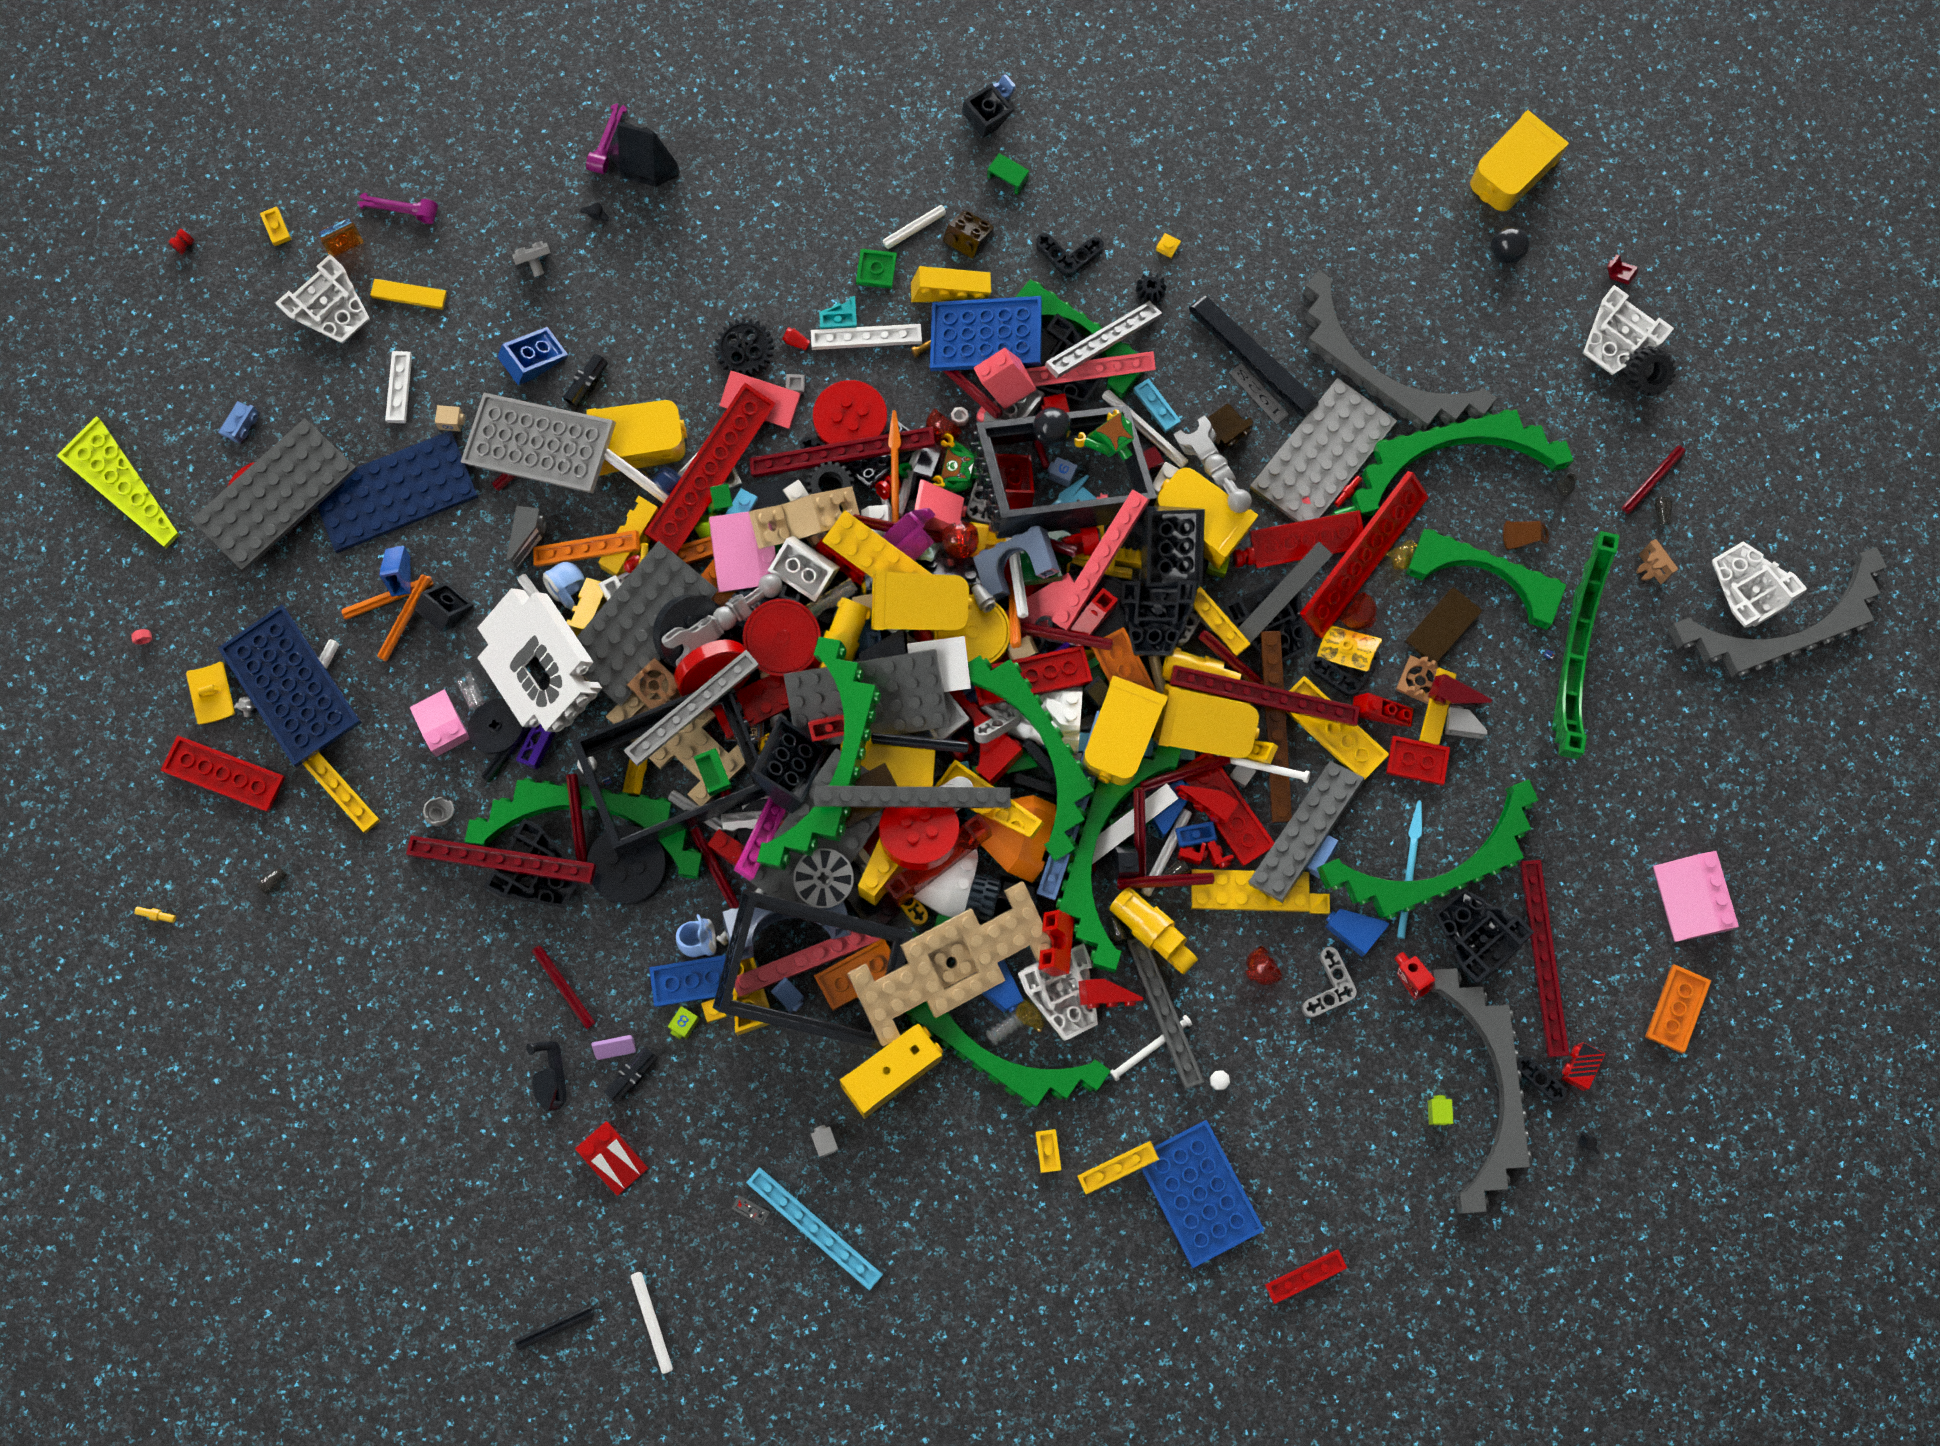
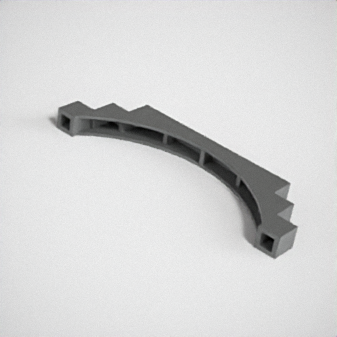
M1318 270L1306 284L1303 294L1307 299L1315 303L1307 311L1305 320L1310 326L1317 328L1308 339L1306 346H1308L1309 350L1323 357L1326 363L1334 365L1340 373L1352 378L1355 384L1363 386L1369 394L1382 400L1384 405L1396 410L1401 417L1407 418L1416 428L1425 431L1436 416H1439L1446 424L1456 422L1464 411L1468 412L1472 418L1479 419L1494 404L1497 397L1483 387L1479 391L1469 393H1432L1405 386L1382 374L1364 360L1346 338L1334 311L1331 296L1333 280Z
M1877 547L1858 554L1852 559L1854 562L1852 576L1839 603L1822 621L1796 634L1773 639L1736 638L1709 630L1693 622L1691 617L1674 623L1668 631L1677 649L1683 647L1689 649L1696 645L1704 663L1709 661L1716 663L1723 659L1731 677L1736 675L1743 677L1754 668L1757 671L1767 667V664L1770 662L1777 664L1785 660L1784 657L1788 655L1792 658L1801 654V651L1804 649L1811 651L1817 648L1820 643L1826 645L1835 641V638L1838 636L1845 638L1852 634L1851 631L1857 630L1860 632L1869 628L1868 624L1874 621L1867 605L1876 601L1875 597L1880 594L1873 579L1882 575L1881 571L1887 566Z
M1457 968L1432 970L1430 973L1435 978V983L1431 992H1437L1449 1000L1471 1022L1490 1054L1497 1077L1500 1108L1493 1145L1485 1163L1473 1181L1462 1192L1455 1193L1458 1214L1487 1212L1486 1208L1489 1207V1201L1484 1192L1507 1190L1508 1185H1510L1509 1173H1506V1169L1528 1168L1532 1162L1531 1152L1527 1148L1529 1134L1527 1130L1525 1131L1524 1124L1527 1117L1525 1110L1522 1109L1524 1094L1520 1090L1519 1082H1521V1072L1517 1070L1519 1055L1514 1046L1516 1033L1515 1030H1512L1511 1023L1514 1020L1513 1011L1510 1010L1509 1005L1485 1006L1487 1004V993L1483 991V987L1459 988V985H1461V975L1457 973Z

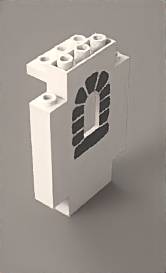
M511 588L479 625L478 629L488 643V646L477 658L522 727H537L541 724L545 731L559 732L564 727L570 726L579 713L585 710L588 703L595 699L597 693L602 689L598 682H588L583 678L582 675L588 671L593 661L548 594L534 592L529 597L525 590ZM535 655L550 677V685L544 691L539 688L525 667Z

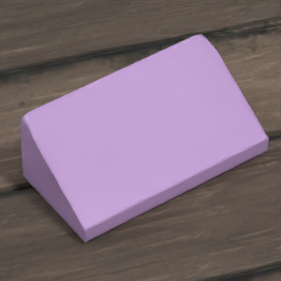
M631 1035L591 1043L597 1060L636 1052L634 1038Z

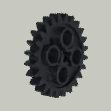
M745 318L742 319V323L735 319L734 325L729 321L730 327L723 326L724 333L718 332L721 339H715L716 343L719 344L714 346V349L719 351L715 353L716 358H720L718 363L723 364V369H728L729 374L730 371L744 375L750 373L752 377L753 371L760 374L759 368L766 369L764 363H771L768 357L774 356L773 352L770 351L775 349L774 345L771 344L774 341L770 337V331H766L765 325L760 327L759 321L754 324L752 318L748 323ZM739 333L743 334V339L750 362L748 363L746 362V357L743 352V346L739 337ZM749 334H755L753 339H746ZM731 339H737V342L734 345L729 344V341ZM754 351L760 352L756 357L751 356ZM736 356H742L740 361H733Z

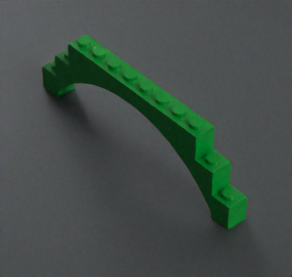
M1506 409L1499 414H1486L1479 419L1470 418L1462 423L1453 422L1442 428L1439 426L1433 427L1426 432L1417 431L1412 435H1400L1389 441L1387 439L1380 440L1376 443L1373 451L1377 464L1368 465L1362 474L1366 488L1357 490L1351 501L1356 510H1360L1361 519L1374 516L1379 510L1378 503L1383 492L1396 475L1418 458L1450 446L1487 444L1509 448L1538 460L1549 467L1551 472L1568 468L1574 460L1567 441L1559 442L1557 440L1548 444L1542 425H1529L1523 428L1517 409L1512 411Z
M1600 531L1594 538L1591 557L1584 564L1582 581L1575 588L1552 724V730L1556 731L1555 743L1560 744L1558 755L1573 759L1581 757L1585 750L1587 735L1584 733L1582 722V691L1586 658L1600 597L1614 556L1617 553L1620 536L1617 534Z
M818 637L814 656L819 662H824L834 678L840 693L844 713L842 752L829 786H855L856 780L861 775L860 765L866 756L865 746L871 737L870 727L876 718L875 708L880 702L881 693L876 685L860 683L863 679L864 671L857 662L842 660L846 657V647L840 640ZM813 807L799 823L783 835L768 843L762 842L757 862L764 867L785 871L786 865L790 862V852L813 856V852L818 847L817 837L840 841L841 836H844L846 831L845 821L846 817L850 815L851 807Z
M981 655L968 662L970 685L987 690L1016 708L1037 731L1052 761L1057 785V811L1049 842L1044 844V846L1056 863L1075 851L1074 845L1076 843L1070 834L1067 836L1066 833L1085 822L1083 818L1086 815L1080 805L1076 807L1075 804L1093 794L1095 784L1090 776L1085 777L1082 772L1085 768L1080 760L1075 761L1072 754H1074V751L1069 743L1064 744L1061 739L1064 735L1059 727L1054 728L1052 725L1053 718L1048 710L1046 712L1043 711L1041 707L1043 702L1037 694L1034 696L1030 689L1033 687L1029 680L1022 678L1020 673L1023 671L1017 662L1013 663L1009 659L990 671L992 666L988 659L985 658L983 660Z
M1158 745L1157 749L1153 748L1152 760L1142 758L1134 779L1127 785L1121 786L1111 782L1106 784L1099 781L1098 777L1095 778V782H1098L1096 789H1094V793L1089 798V800H1092L1091 807L1087 806L1085 810L1086 815L1084 818H1087L1085 825L1081 824L1078 836H1081V839L1074 846V862L1070 861L1067 872L1070 875L1068 880L1064 879L1061 891H1064L1063 898H1058L1056 904L1057 910L1074 917V921L1080 922V924H1075L1073 935H1076L1075 941L1097 948L1092 950L1090 960L1093 961L1092 967L1116 973L1121 956V951L1114 947L1100 922L1092 894L1091 869L1098 836L1116 808L1133 792L1134 788L1140 787L1141 781L1176 770L1182 749Z
M530 778L517 780L513 802L508 798L493 799L489 822H487V819L479 817L475 820L469 819L465 843L488 847L489 843L512 826L522 822L524 818L528 819L547 812L570 809L567 784L563 783L561 786H558L550 781L537 783L534 779ZM581 786L579 791L582 809L598 811L590 788ZM601 789L611 814L626 819L643 829L672 817L673 805L666 798L659 797L657 800H654L646 795L633 797L630 793L619 792V794H613L610 790ZM687 829L658 840L677 864L680 877L700 879L703 855L696 849L685 851L688 837Z
M1525 780L1505 789L1507 796L1504 808L1491 835L1476 853L1453 870L1430 879L1393 881L1355 871L1342 864L1338 858L1317 867L1325 889L1332 887L1334 891L1345 885L1352 904L1359 902L1362 905L1372 900L1379 918L1386 917L1388 920L1398 916L1397 912L1402 909L1404 912L1415 909L1414 904L1421 902L1424 905L1433 901L1432 897L1438 895L1440 898L1450 894L1449 889L1454 887L1456 890L1468 886L1466 883L1473 880L1476 883L1485 879L1483 875L1490 873L1492 876L1502 872L1501 867L1507 865L1508 868L1518 865V860L1524 857L1516 839L1526 836L1525 832L1531 829L1523 811L1534 807L1532 803L1538 801L1530 780Z
M914 932L912 936L915 938L920 934ZM927 1001L905 1012L906 1016H908L907 1021L914 1026L920 1024L922 1027L925 1026L930 1032L931 1038L933 1036L940 1039L939 1044L948 1050L950 1047L956 1051L955 1055L961 1060L965 1061L967 1059L972 1062V1067L978 1072H986L989 1075V1080L996 1085L998 1083L1004 1085V1090L1013 1097L1015 1094L1022 1098L1021 1103L1028 1108L1032 1106L1036 1108L1049 1089L1052 1090L1051 1094L1057 1099L1061 1100L1063 1098L1066 1100L1079 1081L1082 1082L1081 1086L1087 1091L1092 1092L1093 1090L1096 1092L1111 1071L1095 1059L1090 1064L1066 1069H1038L1011 1063L976 1044L959 1028L948 1012L935 1018Z

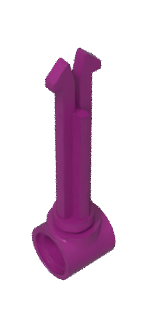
M618 103L611 105V110L613 111L598 148L593 153L590 152L588 154L586 170L604 175L608 170V147L623 113H627L624 105L618 111Z
M367 193L359 196L364 201L357 202L361 209L370 207L412 214L416 216L417 220L425 224L434 223L439 207L436 202L429 199H421L420 202L412 204L370 197Z

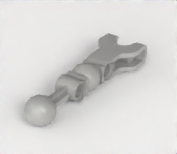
M1204 415L1197 420L1199 427L1194 433L1185 434L1182 430L1174 433L1173 435L1184 454L1196 455L1204 465L1205 472L1213 478L1218 488L1226 490L1229 495L1227 499L1229 508L1235 513L1246 512L1252 503L1251 495L1244 489H1238L1234 481L1236 478L1229 468L1227 460L1219 454L1213 444L1216 440V433L1207 417Z
M766 574L759 580L758 588L747 596H734L729 602L725 603L726 606L717 608L713 616L708 615V617L700 620L689 629L676 627L664 635L662 643L665 647L674 648L683 644V654L676 660V666L696 648L717 640L724 634L723 630L732 629L736 621L741 622L749 617L752 613L750 607L762 598L778 596L782 591V580L775 574Z

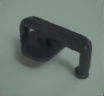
M555 1041L528 1043L526 1050L530 1055L538 1051H547L549 1068L539 1071L533 1076L534 1097L545 1111L559 1110L564 1105L567 1095L560 1046Z

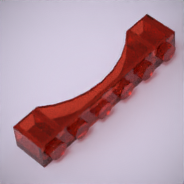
M976 814L960 827L958 845L947 861L931 869H908L899 873L884 885L886 893L900 907L992 836L990 826L979 814Z

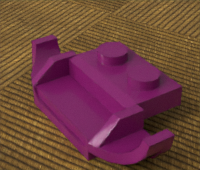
M930 508L906 513L882 537L915 561L934 543L932 538L922 528L929 519L935 516V513Z

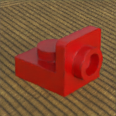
M1215 840L1208 842L1205 846L1213 868L1220 867V869L1231 865L1230 862L1234 859L1233 854L1222 858V849L1219 844L1216 845Z
M1202 842L1199 853L1195 852L1196 850L1191 847L1180 848L1177 859L1200 865L1201 861H1205L1207 857L1206 843Z

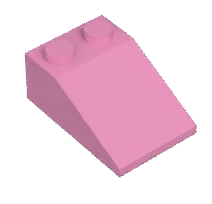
M445 689L410 707L429 749L436 757L469 740L468 732Z

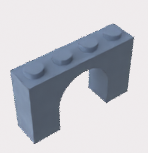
M1033 526L1027 532L1012 536V539L1006 542H999L995 547L979 552V555L973 557L981 584L996 599L995 601L1010 595L1004 568L1009 557L1018 551H1026L1029 554L1036 576L1045 579L1060 572L1047 530L1040 526Z

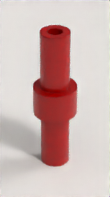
M1356 476L1349 485L1343 488L1342 494L1334 502L1336 507L1340 508L1345 500L1355 493V489L1361 483L1362 478Z

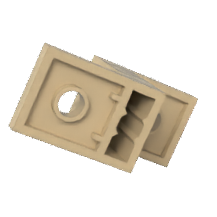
M852 486L811 494L782 505L750 511L749 515L758 548L762 549L784 544L785 540L791 536L802 540L829 531L843 513L839 509V504L842 506L843 512L846 510L851 515H860ZM768 523L772 525V531L769 529Z

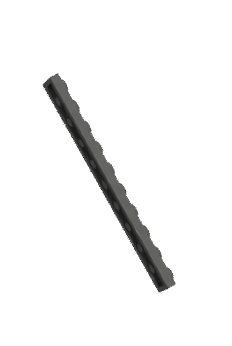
M814 786V807H1011L1010 788Z

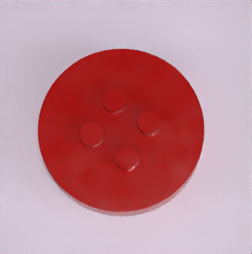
M845 380L834 383L818 396L814 404L813 423L815 432L820 441L827 445L883 435L887 427L885 402L876 389L864 382Z
M773 599L759 605L748 617L743 630V645L759 664L758 669L770 675L784 676L786 673L802 671L815 659L814 652L821 633L815 616L803 604L790 599Z
M718 640L704 644L686 655L678 664L674 673V681L682 697L697 691L742 654L746 650L744 646L733 640ZM751 674L734 687L735 691L745 684Z
M885 808L879 824L880 842L886 855L901 867L911 870H927L937 867L951 857L958 845L959 821L957 814L953 808Z

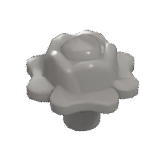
M249 697L239 698V703H236L234 708L243 711L244 717L252 716L251 710L256 708Z

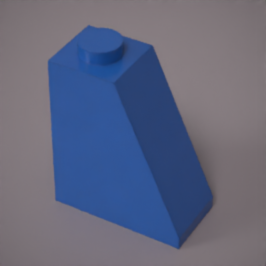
M405 546L388 548L385 550L380 577L392 597L411 594L410 555Z
M1180 780L1169 785L1179 799L1153 818L1152 825L1161 838L1166 836L1188 800L1185 801L1177 795L1178 792L1174 790L1179 785L1190 786L1186 781Z
M1339 909L1336 913L1332 911L1327 917L1326 921L1328 923L1325 928L1363 957L1389 926V923Z
M1003 959L997 964L1005 981L981 994L1003 1013L1008 1010L1012 1013L1021 1008L1020 1005L1024 1000Z

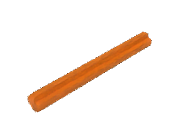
M422 574L419 577L377 655L378 658L384 661L389 659L415 611L414 608L421 593L427 589L431 581L428 576Z
M430 576L428 577L431 579V581L427 588L433 586V580ZM418 580L411 582V592ZM388 591L342 609V615L345 619H349L410 594L392 597Z
M1008 583L1010 595H1008L1011 648L1015 649L1021 646L1020 618L1017 616L1013 586Z

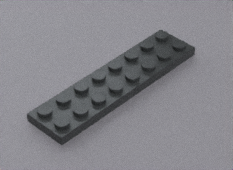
M1330 761L1248 881L1249 885L1283 903L1363 784L1364 777Z

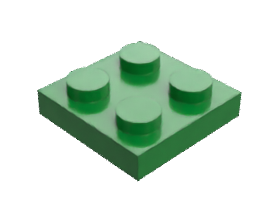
M861 249L856 285L892 289L897 253Z

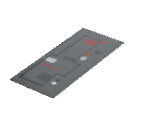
M740 1195L731 1208L762 1226L770 1213Z

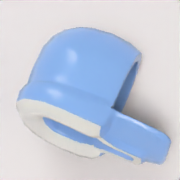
M562 562L543 573V582L553 599L557 602H562L565 608H569L572 611L575 603L571 595L582 588L585 577L575 564Z
M697 914L698 921L684 923L678 928L676 944L679 950L689 957H699L705 954L711 956L716 952L714 925L711 920L702 919Z

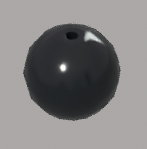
M1516 226L1502 227L1494 234L1491 240L1493 256L1506 264L1521 260L1525 257L1529 248L1527 234Z
M1048 407L1043 409L1036 415L1033 421L1034 436L1043 445L1055 447L1064 443L1071 434V419L1060 408Z

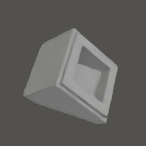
M1237 765L1229 778L1242 788H1245L1256 773V770Z

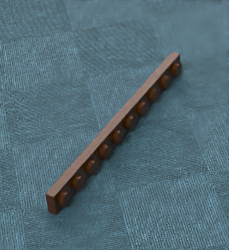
M1280 631L1261 632L1263 685L1284 690ZM1265 707L1267 742L1278 746L1270 765L1289 769L1285 711ZM1269 772L1271 822H1289L1292 818L1289 777Z

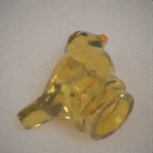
M1407 540L1401 546L1386 552L1385 556L1393 559V569L1403 570L1409 567V559L1412 557L1413 550L1417 547V544L1412 540Z
M1025 997L1023 998V1003L1017 1006L1015 1014L1025 1025L1041 1032L1044 1023L1040 1012Z

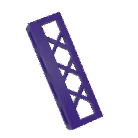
M541 724L537 727H532L516 761L538 770L556 732L545 731ZM541 732L537 743L534 745L532 741L533 736ZM533 749L528 761L522 759L525 752Z

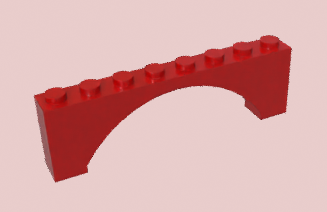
M961 690L948 691L958 705L964 709L965 714L969 717L975 728L991 719L988 714L984 715L980 712V708L973 701L970 703ZM1008 732L990 742L980 743L979 765L975 768L976 774L992 786L1023 755L1021 743L1007 736Z

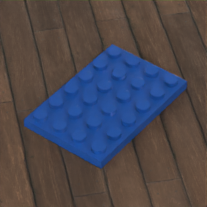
M1030 296L932 302L930 370L974 369L975 366L1003 348L1016 355L1024 366H1041L1042 297Z
M1207 1120L1154 1147L1159 1160L1141 1168L1192 1268L1264 1231L1258 1216Z

